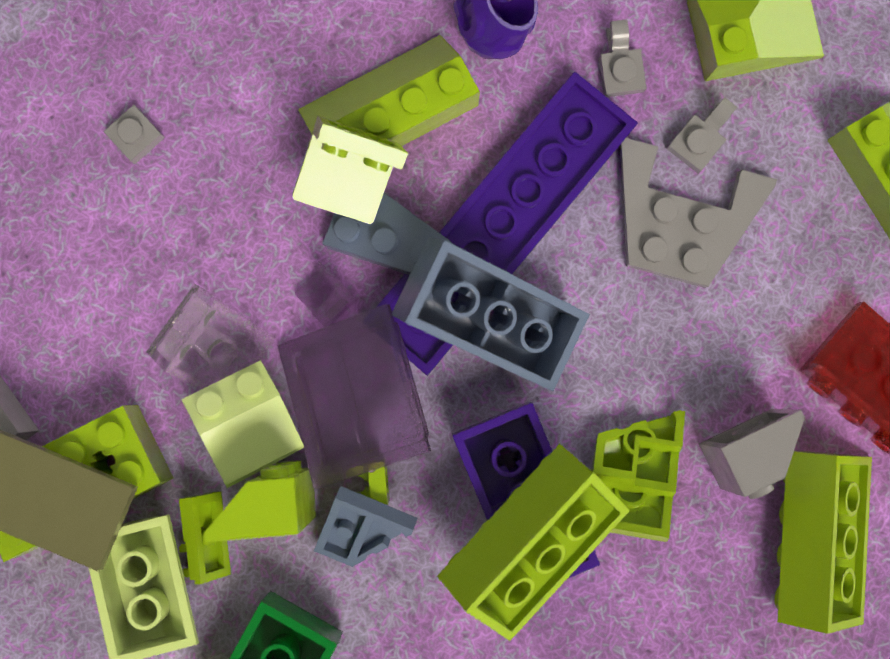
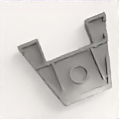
M626 138L619 146L622 171L621 189L623 191L624 203L623 222L626 266L702 288L709 287L776 186L777 179L740 170L736 176L728 210L648 188L658 146Z

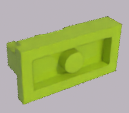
M222 491L180 498L179 505L183 540L185 543L179 546V552H187L188 567L182 569L184 577L194 580L195 584H204L231 575L228 542L204 543V532L224 510Z

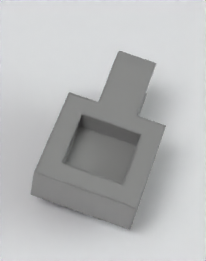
M627 19L610 21V28L606 29L609 53L601 54L598 58L603 94L606 97L643 93L647 88L641 49L629 50Z
M724 97L705 121L694 114L668 146L667 150L699 174L727 140L717 131L737 109V106Z

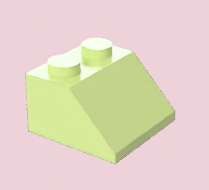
M261 360L181 399L227 488L259 472L260 469H265L304 448L285 404Z

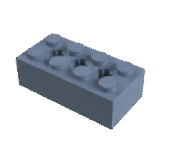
M433 237L427 238L391 314L411 326L550 391H554L590 316L589 313L445 240ZM453 292L458 293V298L455 302L451 301ZM494 310L492 318L488 319L490 311Z

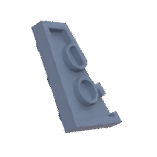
M384 193L374 222L371 224L334 213L322 244L327 249L410 275L428 237L442 239L449 243L451 241Z

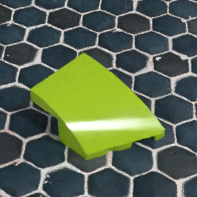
M674 411L666 417L648 422L643 420L632 423L628 428H615L598 433L591 471L630 510L610 533L662 542L668 541L672 502L677 485L679 452L683 446L685 411Z

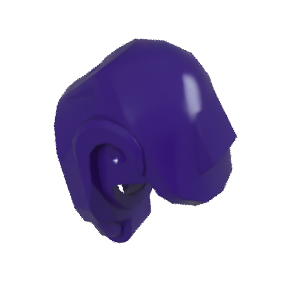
M455 0L453 9L458 21L459 31L470 51L483 59H505L517 54L521 50L527 35L534 29L538 14V1Z

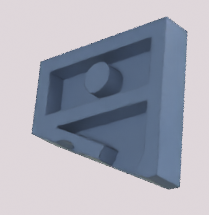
M340 486L314 552L353 567L366 560L369 554H377L388 548L390 540L400 534H403L405 537L411 535L418 518Z

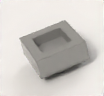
M135 105L103 131L133 164L141 160L165 138Z

